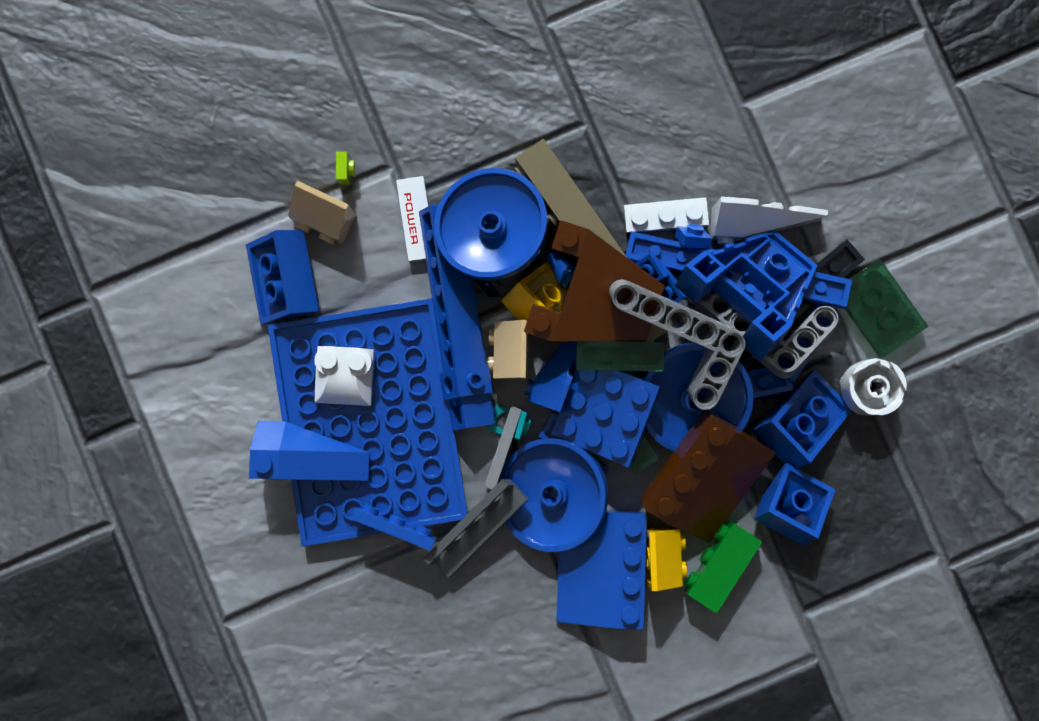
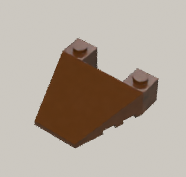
M560 220L551 248L579 257L561 312L539 304H533L524 332L549 341H646L652 323L618 309L609 297V288L613 282L623 279L662 296L665 286L591 230ZM622 288L619 290L616 296L617 300L626 301L630 297V289ZM647 301L643 311L645 313L653 312L657 307V301Z

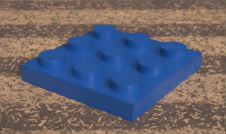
M581 355L551 435L572 442L581 448L629 468L632 466L662 387Z

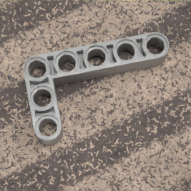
M621 279L613 282L609 288V297L618 309L707 348L688 385L687 391L690 399L698 408L708 410L715 407L744 351L745 339L731 326L628 280ZM622 288H628L631 291L630 297L626 301H618L616 298L618 291ZM649 300H656V309L651 313H645L643 311L645 303ZM674 313H683V319L680 323L670 324V318ZM702 324H709L708 332L703 336H697L698 327ZM735 336V341L730 347H723V341L726 337ZM722 362V367L717 373H710L712 364ZM709 388V394L705 398H697V394L701 389Z
M714 291L697 304L688 298L689 302L701 313L731 326L736 331L738 330L734 325L737 322L742 321L749 326L751 324ZM716 304H724L728 310L725 313H717L713 307ZM829 306L817 308L786 342L782 340L762 361L748 349H744L777 377L783 379L790 378L832 335L838 323V314ZM825 317L830 321L831 325L829 327H821L816 319ZM738 331V332L743 336L746 331H743V332H742V331ZM731 335L730 337L735 341V336ZM802 337L808 338L812 346L803 348L799 346L797 340ZM780 358H788L792 361L793 366L789 369H784L779 366L778 360Z

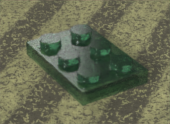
M880 258L849 278L852 280L845 310L879 358H884L929 327Z

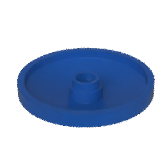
M503 168L481 169L460 178L443 195L435 214V238L442 255L460 273L473 279L485 281L505 279L524 270L540 253L548 234V212L538 189L521 174Z
M695 342L681 344L662 353L652 362L642 378L662 387L646 428L658 443L673 452L704 411L694 404L687 391L688 385L707 349ZM738 361L718 403L710 410L740 430H743L752 412L753 388L747 371ZM722 362L712 364L710 373H717L722 367ZM709 388L701 389L697 394V398H705L709 394Z
M561 438L535 440L516 450L509 457L501 471L498 483L502 479H511L530 499L505 523L510 532L527 546L545 552L566 551L587 541L600 527L608 506V486L602 468L586 449Z

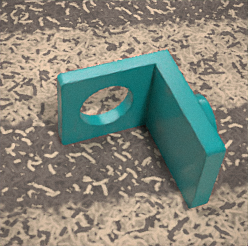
M495 404V424L489 425L488 431L502 435L503 429L498 427L496 420L502 413L509 414L510 408ZM522 411L513 435L514 439L520 440L521 435L527 436L531 422L530 419L526 418L527 412Z

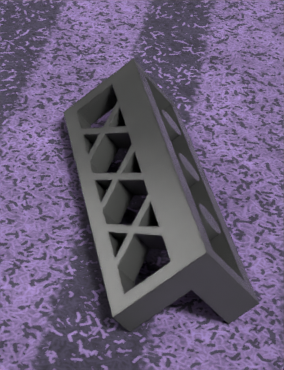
M502 479L423 560L427 565L436 564L448 578L452 577L530 499L511 479Z

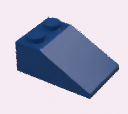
M815 369L797 384L793 391L789 392L772 408L753 430L767 447L776 453L775 455L783 464L788 463L797 469L813 461L852 411L841 396Z

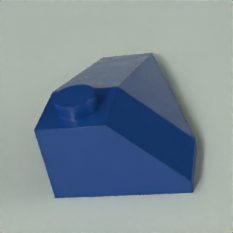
M564 341L537 374L536 379H529L524 393L529 396L527 402L560 413L573 378V372L579 362L582 348L586 341Z

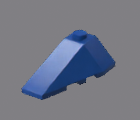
M257 422L250 448L249 479L369 481L370 452L289 422Z

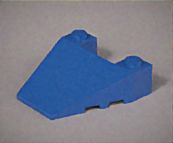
M772 230L746 238L744 242L736 245L733 243L726 244L723 249L713 252L711 249L703 251L685 265L675 287L695 304L712 291L717 293L751 323L743 335L745 348L762 361L780 344L791 328L793 319L802 303V298L817 265L777 231Z

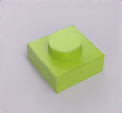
M336 152V180L340 185H351V177L356 175L355 160H351L348 152Z

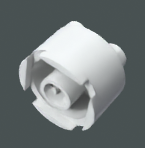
M876 358L853 364L840 379L841 395L846 405L858 415L865 416L885 415L895 411L903 402L902 399L907 387L905 376L896 364ZM871 383H875L876 387L873 389V392H871L870 387L872 386Z

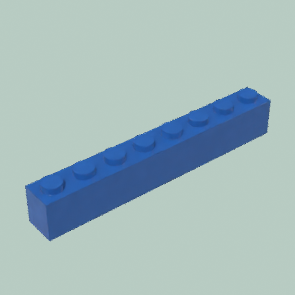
M433 204L420 210L419 217L443 372L457 368L486 365V352L482 345V326L478 319V300L474 293L473 278L460 273L452 267L439 250L434 233L435 214L439 204ZM449 378V379H448V388H449V391L451 392V391H452V382H451V379ZM490 393L447 400L452 431L495 424V409L491 403Z

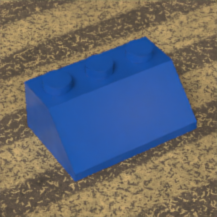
M275 230L246 244L260 325L301 318L319 311L318 297L315 293L313 271L308 256V244L303 230Z

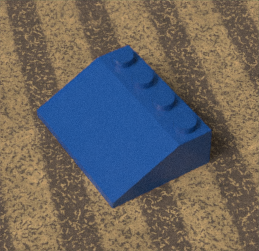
M606 510L600 527L587 541L572 549L559 552L557 622L614 629L644 630L647 514L645 512Z

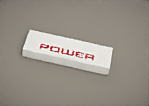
M424 177L396 180L408 261L410 263L426 260L419 211L428 207Z

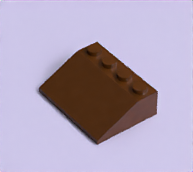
M710 409L704 410L641 496L645 510L667 524L710 543L719 528L725 523L776 453Z

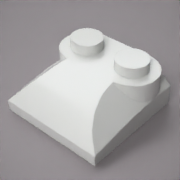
M318 346L315 355V403L371 406L375 350Z

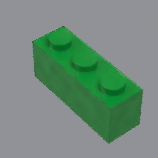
M728 521L726 525L722 524L714 536L717 540L712 548L707 547L699 559L701 565L696 572L692 571L684 582L686 586L684 592L716 614L762 544L761 540L731 521Z

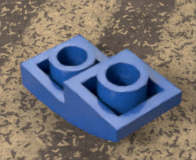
M653 253L648 254L635 263L665 286L662 293L663 297L677 303L687 298L686 295L675 287L677 283L676 278Z

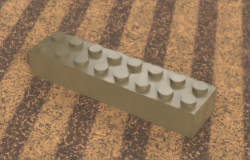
M544 139L515 158L514 171L527 178L538 189L547 208L549 228L554 234L557 232L560 220L591 230L626 256ZM652 324L646 341L629 342L633 347L638 345L642 349L667 330Z

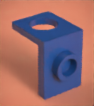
M488 365L457 368L440 373L444 401L493 392ZM449 378L451 379V382H452V391H451V392L449 391V388H448V379H449Z

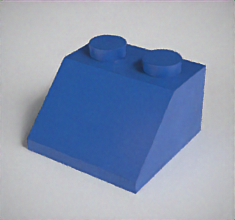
M786 463L763 494L754 520L803 546L819 538L836 489Z

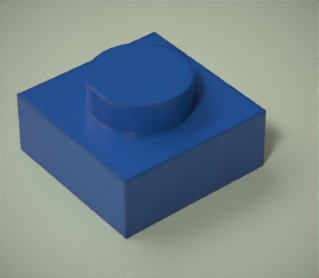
M688 224L687 227L677 226L675 237L683 247L710 249L712 238L702 226L697 224Z

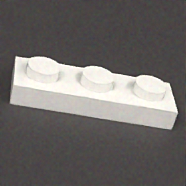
M706 198L623 206L626 234H631V231L643 233L676 230L677 226L687 227L688 224H697L702 227L709 225Z

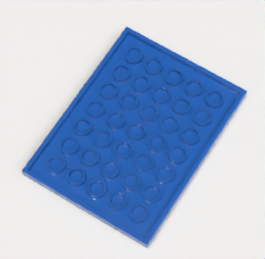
M432 298L268 325L282 422L295 424L304 429L370 452L369 481L291 480L301 547L384 533L350 519L354 508H363L364 504L379 509V515L389 518L390 515L406 520L405 525L416 528L417 525L428 526L458 521L468 514L455 430L452 431L448 401L443 399L440 373L443 372ZM318 346L375 350L371 406L315 403V355Z

